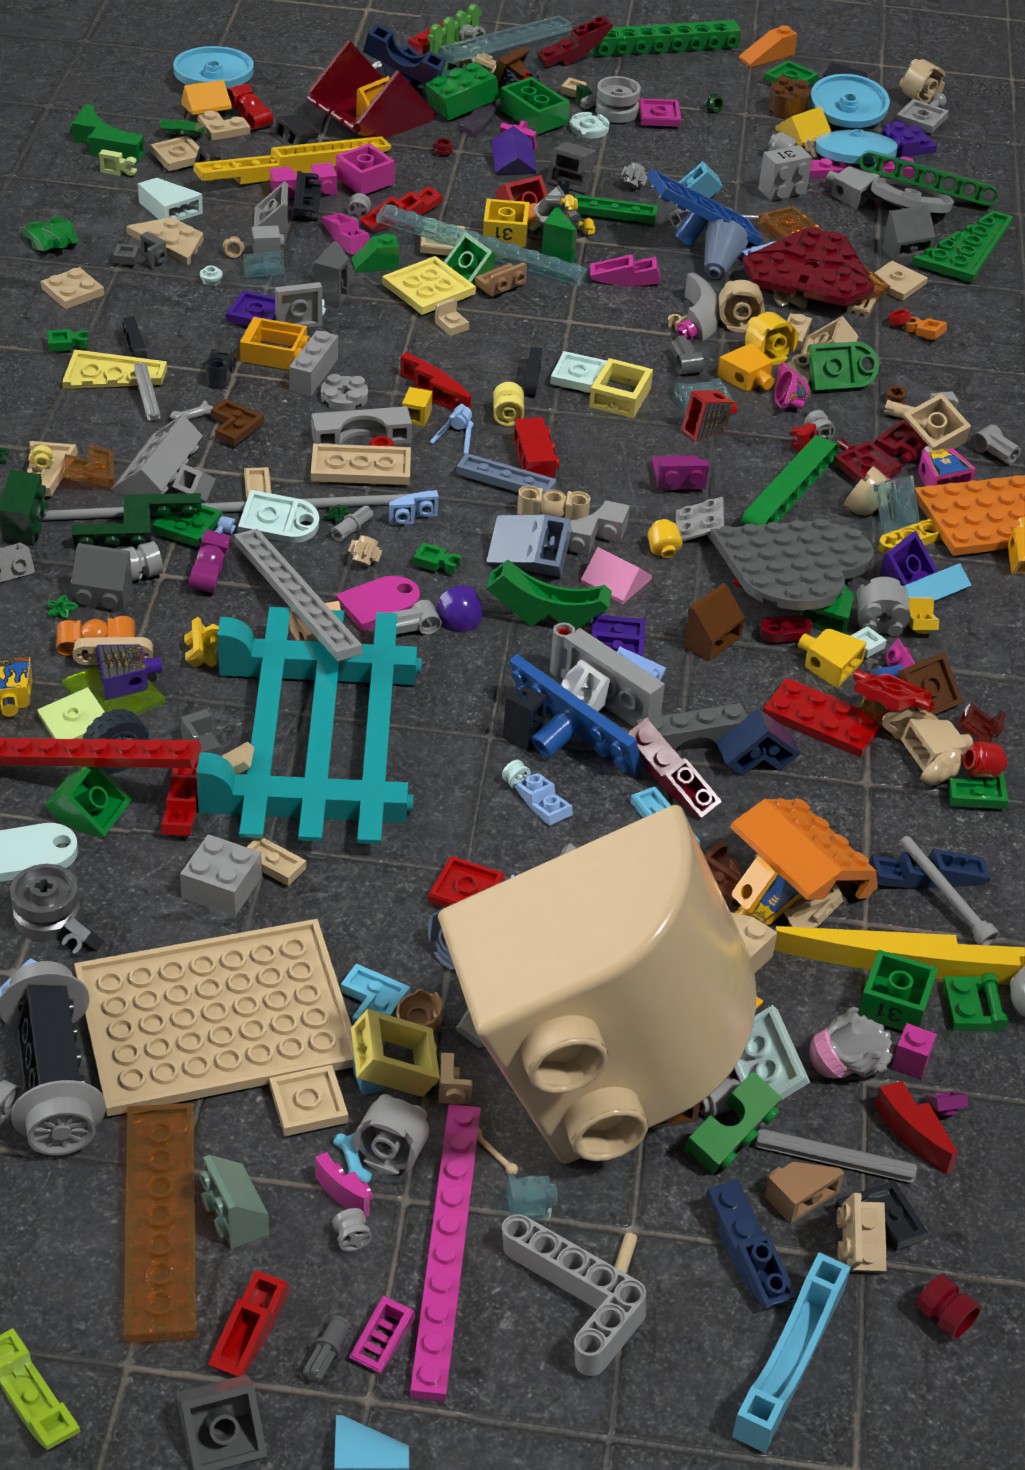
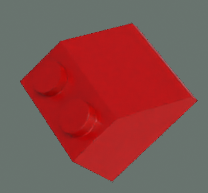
M542 175L506 183L495 191L497 200L530 202L529 205L532 203L538 204L548 195Z

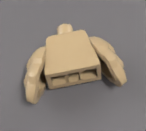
M909 708L903 709L901 712H888L882 719L884 728L891 732L894 738L900 739L918 763L923 771L920 779L931 786L940 784L945 780L955 778L964 766V753L973 744V740L969 734L960 735L950 721L939 720L934 714L928 713L925 710L916 711Z

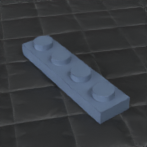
M468 453L463 456L456 466V474L509 489L513 492H518L523 486L543 488V493L556 488L557 479Z

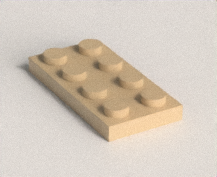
M313 444L311 481L323 483L410 485L411 447Z

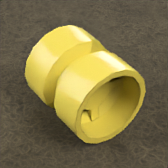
M513 382L499 384L493 393L494 418L500 425L514 426V419L524 418V392L518 384Z

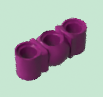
M208 529L205 530L201 547L190 575L189 588L214 594L230 545V535Z

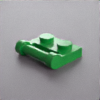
M996 974L944 976L942 986L952 1031H1003L1008 1028V1018L1002 1011L997 990L999 981ZM978 991H985L991 1016H983Z

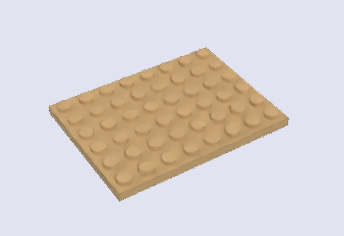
M318 919L74 963L76 977L85 984L89 992L90 1002L85 1012V1019L101 1092L106 1103L107 1116L267 1085L271 1077L332 1065L334 1071L353 1067L352 1025Z

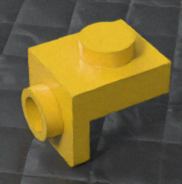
M909 597L910 621L908 625L912 630L920 634H928L930 630H939V619L933 614L934 599L931 597Z

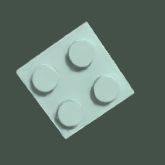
M563 351L551 375L550 384L590 393L593 383L607 361Z

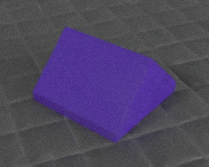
M513 126L491 140L495 175L536 174L532 139Z
M917 531L909 534L884 554L879 577L895 578L900 581V585L905 586L938 572Z

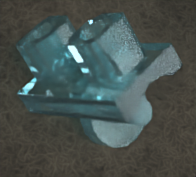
M283 251L243 254L245 278L285 274Z

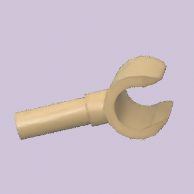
M806 138L805 150L811 152L813 160H818L815 150L817 138L814 140Z
M678 314L670 315L668 317V327L675 325V330L677 331L678 323L686 321L688 314L683 317Z

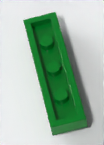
M574 195V198L578 200L577 211L581 216L592 215L603 219L614 218L621 221L655 224L658 205Z

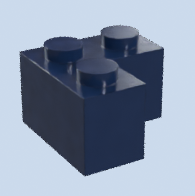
M759 708L716 741L726 765L742 776L762 760L767 761L780 771L801 754L790 731Z

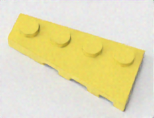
M74 350L62 385L63 389L138 386L134 366L142 362L148 367L152 385H162L167 371V361Z

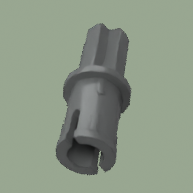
M333 1316L322 1337L317 1338L314 1342V1351L303 1369V1373L308 1377L309 1381H321L332 1361L340 1356V1347L351 1329L350 1322L344 1317Z

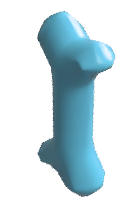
M342 1133L337 1134L333 1143L344 1152L349 1168L348 1174L355 1171L360 1181H365L368 1184L372 1174L361 1165L358 1153L353 1145L354 1134L349 1136Z

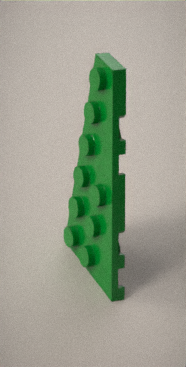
M992 211L979 218L978 223L975 225H967L963 232L957 231L938 242L937 247L933 249L927 248L921 256L915 255L912 259V265L938 272L944 276L949 275L959 278L964 282L973 283L1012 224L1013 216Z

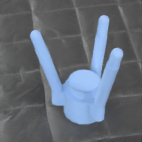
M463 404L457 406L447 422L430 440V444H434L450 426L455 429L466 428L464 455L469 453L471 429L474 425L470 421L472 418L471 410Z

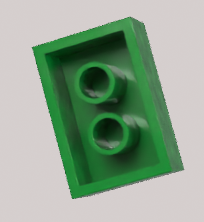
M477 62L469 63L464 68L453 70L449 74L434 78L425 84L429 106L447 120L500 99L497 77Z
M533 77L501 87L499 109L519 123L526 121L528 128L535 131L536 134H543L548 130L568 124L570 101Z

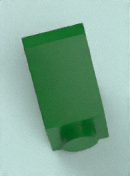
M390 234L373 236L351 257L355 272L399 269V244L396 236Z

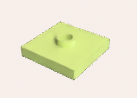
M88 687L37 709L40 719L54 739H83L88 725H91L96 717L104 713V710Z

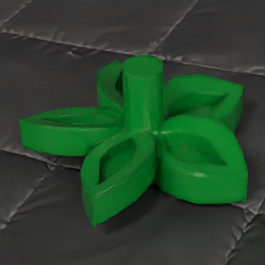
M66 595L60 596L58 602L53 600L47 601V605L52 608L48 612V618L60 614L63 620H68L69 613L78 609V605L68 601Z

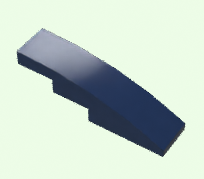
M933 849L929 856H927L952 887L989 883L991 880L983 857L940 849ZM902 852L898 859L872 855L868 863L876 870L877 884L907 888H938L908 852Z

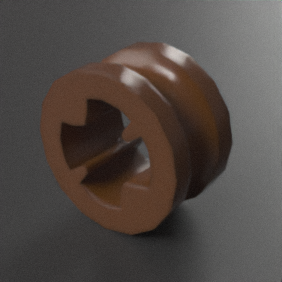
M890 386L887 388L886 403L888 400H891L892 402L905 404L907 396L905 388L901 386Z

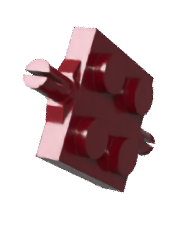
M843 438L838 440L839 448L843 452L834 456L833 464L854 481L859 483L874 466L886 476L891 489L899 485V480L893 476L901 473L902 465L871 441L860 445H851Z

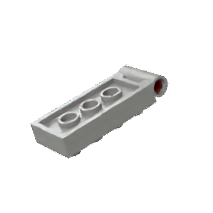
M558 623L554 626L550 672L554 676L564 679L567 672L576 666L578 661L583 660L610 679L606 702L603 707L633 727L636 726V720L661 716L665 687L663 682L581 628L575 632V628L569 623Z

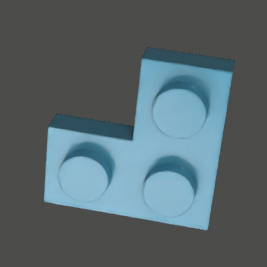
M355 964L341 983V993L363 1002L352 1017V1025H354L366 1009L394 1017L398 1003L406 995L410 994V986Z

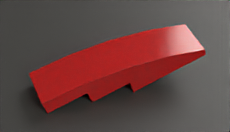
M430 186L417 195L410 191L399 200L392 196L362 217L360 222L373 232L392 228L428 212L442 203L443 197Z
M407 352L401 355L400 376L414 381V388L432 391L433 403L452 411L460 404H463L471 410L472 395L458 382L440 369Z
M199 757L193 768H173L170 789L166 798V811L161 824V834L191 836L198 809L197 767Z

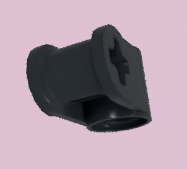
M217 349L211 350L210 356L206 361V384L210 388L219 389L226 387L232 373L236 369V352L229 354L218 352Z

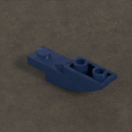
M739 1179L709 1188L706 1196L719 1223L716 1230L737 1271L755 1298L765 1309L796 1299L797 1294L769 1234H763Z

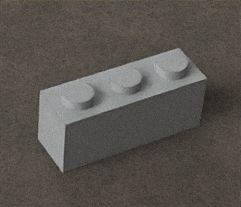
M318 330L314 333L289 366V391L309 396L314 393L338 360V335Z

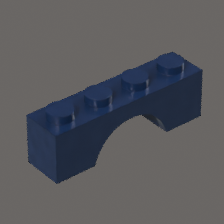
M377 23L369 31L363 48L365 54L414 78L424 85L434 78L442 76L447 61L431 51L422 56L407 54L396 43L394 32Z

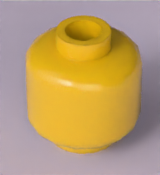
M662 519L654 522L649 528L647 538L651 552L654 555L671 558L680 551L682 538L676 523Z

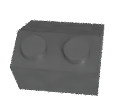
M78 543L71 580L72 601L78 605L124 612L133 593L130 551Z
M248 1375L176 1393L182 1428L193 1470H218L267 1457L255 1388Z

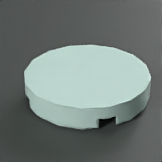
M581 112L572 116L569 129L573 134L582 138H600L608 133L609 121L601 114L592 116L590 112Z

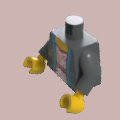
M559 185L533 208L538 218L529 224V227L535 235L543 231L545 220L554 208L557 207L561 209L577 230L583 228L585 235L595 234L593 220L587 218L583 222L581 221L582 217L577 211L578 200L572 195H566Z

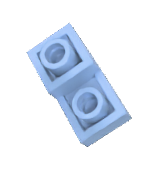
M437 490L414 493L389 502V525L414 524V518L438 516L439 496Z
M541 774L529 775L515 783V788L524 801L549 826L573 815L572 805L556 795L555 785Z

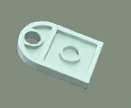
M250 490L238 525V533L258 528L267 539L287 543H301L311 539L317 533L319 514L317 509L305 500ZM302 521H309L312 524L305 526L300 523Z
M42 823L0 830V882L13 880L22 870L33 865L48 863L60 865L64 868L69 867L75 861L78 854L77 838L74 832L68 827L57 823ZM61 843L69 844V846L64 848L56 847Z

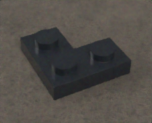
M895 1180L858 1192L861 1193V1202L885 1203V1233L896 1250L926 1240L927 1230ZM851 1195L837 1199L836 1210L838 1207H842V1203Z

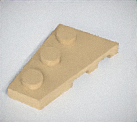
M30 441V454L39 445L47 446L53 452V465L46 468H38L29 460V468L27 469V472L41 474L42 485H46L45 496H52L78 454L77 446L75 444Z

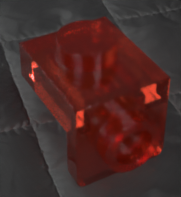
M970 703L964 708L959 726L979 741L987 742L992 737L997 738L1005 728L1003 722L1006 713L1000 711L991 718L981 709Z

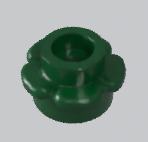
M716 93L711 94L705 101L707 111L709 113L720 112L723 108L722 97Z

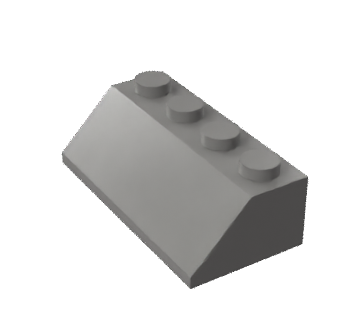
M182 414L149 438L111 490L120 495L164 494L168 490L166 485L177 477V470L180 469L182 464L186 465L189 461L187 457L199 448L197 443L203 435Z

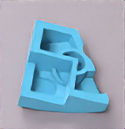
M336 1415L334 1470H409V1445L343 1415Z

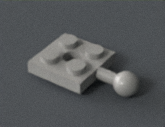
M935 93L931 97L930 104L913 99L897 114L896 121L903 122L907 127L918 126L924 133L932 134L948 118L949 111L942 109L947 101L946 96L943 93Z

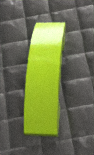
M12 1328L1 1334L0 1386L36 1440L46 1450H49L81 1432L80 1427L64 1403L58 1402L32 1363L28 1349L15 1330Z

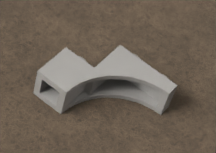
M605 500L601 508L593 514L581 519L571 520L572 533L567 551L589 556L596 538L621 543L628 525L630 505Z

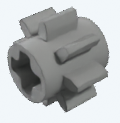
M631 163L628 167L624 166L621 173L624 180L623 183L632 189H638L640 185L644 186L648 178L645 167L637 163Z

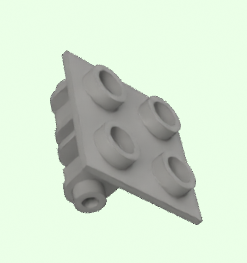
M723 497L709 499L703 503L685 506L682 509L676 510V524L679 527L682 542L706 534L711 541L710 530L720 529V527L724 526Z

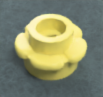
M39 445L33 449L29 460L38 468H46L53 465L54 455L49 447Z

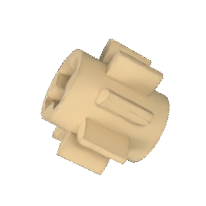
M360 535L359 540L351 541L348 552H351L353 555L352 561L364 566H370L371 562L379 561L382 550L377 547V540Z

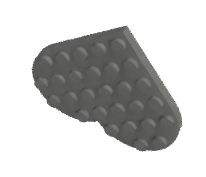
M816 519L815 521L807 522L795 520L791 523L780 524L770 522L767 525L746 524L741 527L722 526L720 529L710 530L711 541L743 589L753 598L764 602L766 599L770 603L777 604L778 608L813 610L835 603L836 597L843 594L845 579L863 574L865 568L868 565L871 566L874 554L871 542L862 535L860 530L829 523L826 519Z

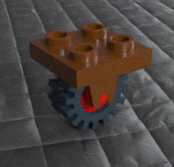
M525 46L517 50L514 49L510 54L501 56L497 60L496 69L492 74L497 77L498 90L503 86L529 77H533L540 82V76L536 74L537 71L535 69L531 70L532 67L530 65L528 67L525 66L524 62L530 51Z

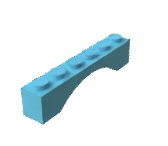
M818 1253L776 1347L761 1374L751 1386L737 1414L733 1438L766 1453L842 1297L851 1266Z

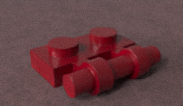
M904 420L899 421L877 437L874 443L892 457L900 453L902 455L900 462L904 465L918 459L922 450L929 446L914 428Z

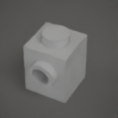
M278 226L252 227L254 258L281 256V248H284V234L279 233Z
M182 464L172 487L183 491V493H201V499L207 501L216 478Z

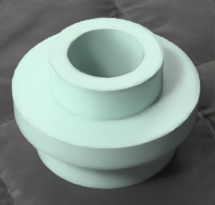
M207 266L200 271V278L204 284L214 286L220 283L222 271L215 266Z

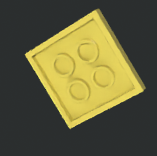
M436 256L382 276V284L422 315L435 310L437 303L452 298L457 301L463 300L476 293L475 285Z

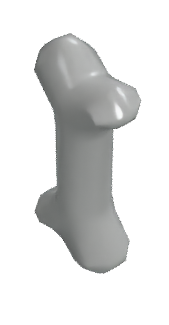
M203 401L199 407L182 412L173 411L170 414V419L175 420L182 414L188 420L203 415L211 416V409L214 407L210 406L207 401Z

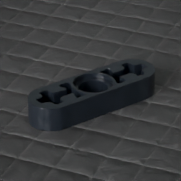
M123 317V333L131 356L147 359L145 344L135 317Z
M530 348L524 394L536 395L543 348Z

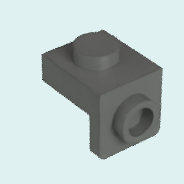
M148 232L141 234V254L148 257V266L153 269L167 261L166 241Z

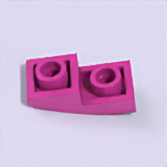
M327 1152L316 1156L315 1177L325 1191L344 1208H358L364 1212L365 1217L370 1216V1201L373 1199L369 1185L365 1181L361 1182L355 1171L344 1175L341 1165L338 1162L334 1163Z

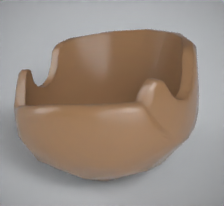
M421 988L415 993L406 995L398 1003L396 1017L433 1028L434 1032L441 1026L444 1016V1004L438 992L432 994Z

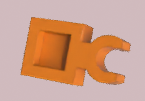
M911 317L910 322L904 323V331L916 332L917 336L925 337L927 340H936L947 331V322L929 318L923 321L918 317Z

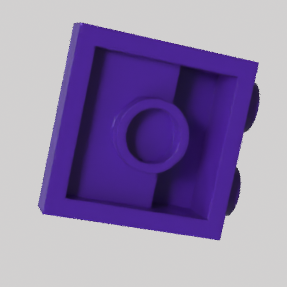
M900 121L884 124L881 135L897 143V155L900 158L936 152L937 144L918 126L907 127Z

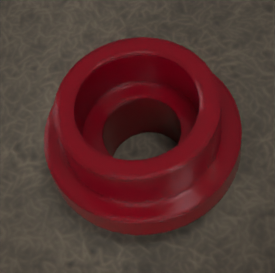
M447 138L437 139L433 145V151L439 156L449 155L453 152L451 140Z

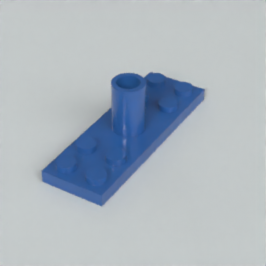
M651 169L647 176L652 182L651 186L659 192L658 196L667 203L672 201L682 211H686V209L690 211L675 232L677 238L685 244L692 246L708 222L718 219H724L723 222L728 223L732 220L740 224L747 232V244L753 243L759 246L763 241V238L748 218L654 169Z
M516 654L509 660L512 669L511 675L517 687L516 692L522 699L527 698V696L520 693L521 687L529 688L540 695L542 693L547 695L545 715L549 714L553 718L531 737L534 747L543 756L551 758L576 734L593 746L601 757H608L612 760L620 771L628 772L635 778L643 771L637 740L520 655Z

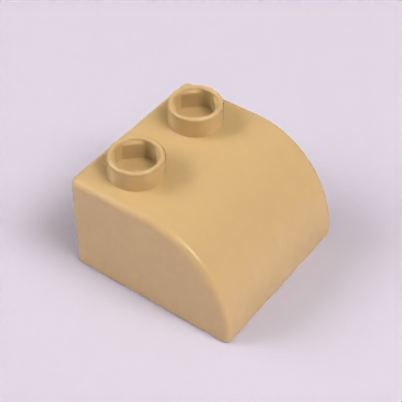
M672 805L450 905L442 909L438 914V919L476 1033L561 1163H571L580 1158L590 1161H606L623 1156L635 1149L645 1138L649 1127L694 1107L715 1091L732 1072L748 1043L756 1012V983L752 961L681 806Z

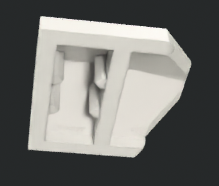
M580 660L576 666L567 672L561 686L596 711H599L605 705L610 679L585 661Z

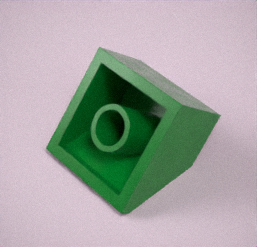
M77 766L72 769L45 804V807L64 826L103 838L132 798L102 767Z

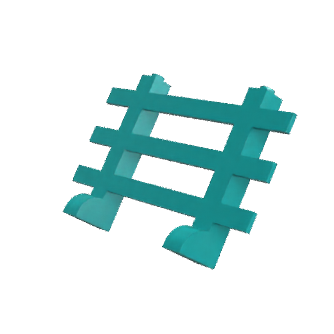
M269 607L265 639H254L252 630L238 619L220 617L218 630L219 675L260 677L251 741L254 752L251 768L248 769L247 775L235 774L234 767L224 757L213 753L201 752L197 767L199 813L242 815L239 838L263 839L266 816L300 818L299 841L322 842L324 819L359 821L357 843L381 844L382 822L406 823L407 811L413 812L414 794H408V782L386 781L393 684L415 685L416 674H421L422 658H417V647L395 646L398 613L376 612L374 645L362 644V655L337 661L320 641L287 640L291 608ZM331 610L343 623L344 610ZM283 678L315 680L305 777L271 776ZM338 681L370 683L362 780L328 779Z

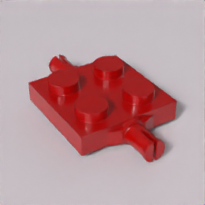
M856 669L853 674V679L857 680L854 691L864 695L865 700L886 705V709L890 711L901 712L906 708L918 707L929 713L934 709L935 703L930 701L932 692L889 673L874 675Z

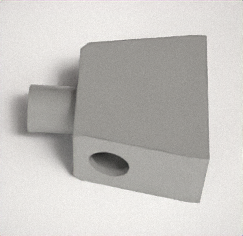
M846 167L839 174L829 171L826 176V183L833 185L832 197L858 209L875 195L871 191L873 179L878 178L879 175L853 167Z

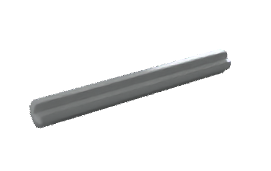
M759 1129V1134L755 1141L757 1148L912 1183L916 1177L917 1165L914 1163L771 1130Z

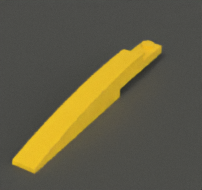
M381 136L271 147V155L194 163L193 171L202 181L206 182L213 181L214 179L229 180L233 177L239 184L263 182L270 180L269 168L291 167L294 173H297V171L309 173L311 172L312 164L332 163L334 167L336 166V155L370 143L380 151L385 152L391 150V145Z
M776 926L775 928L777 937L774 951L867 970L872 969L879 949L938 967L935 979L941 980L944 979V976H982L985 973H994L998 977L999 984L1010 985L1013 976L1025 966V947L957 944L956 935Z

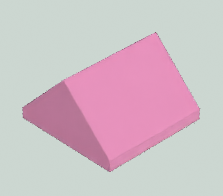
M597 547L581 578V584L589 588L605 584L612 590L611 599L623 605L652 579V575Z

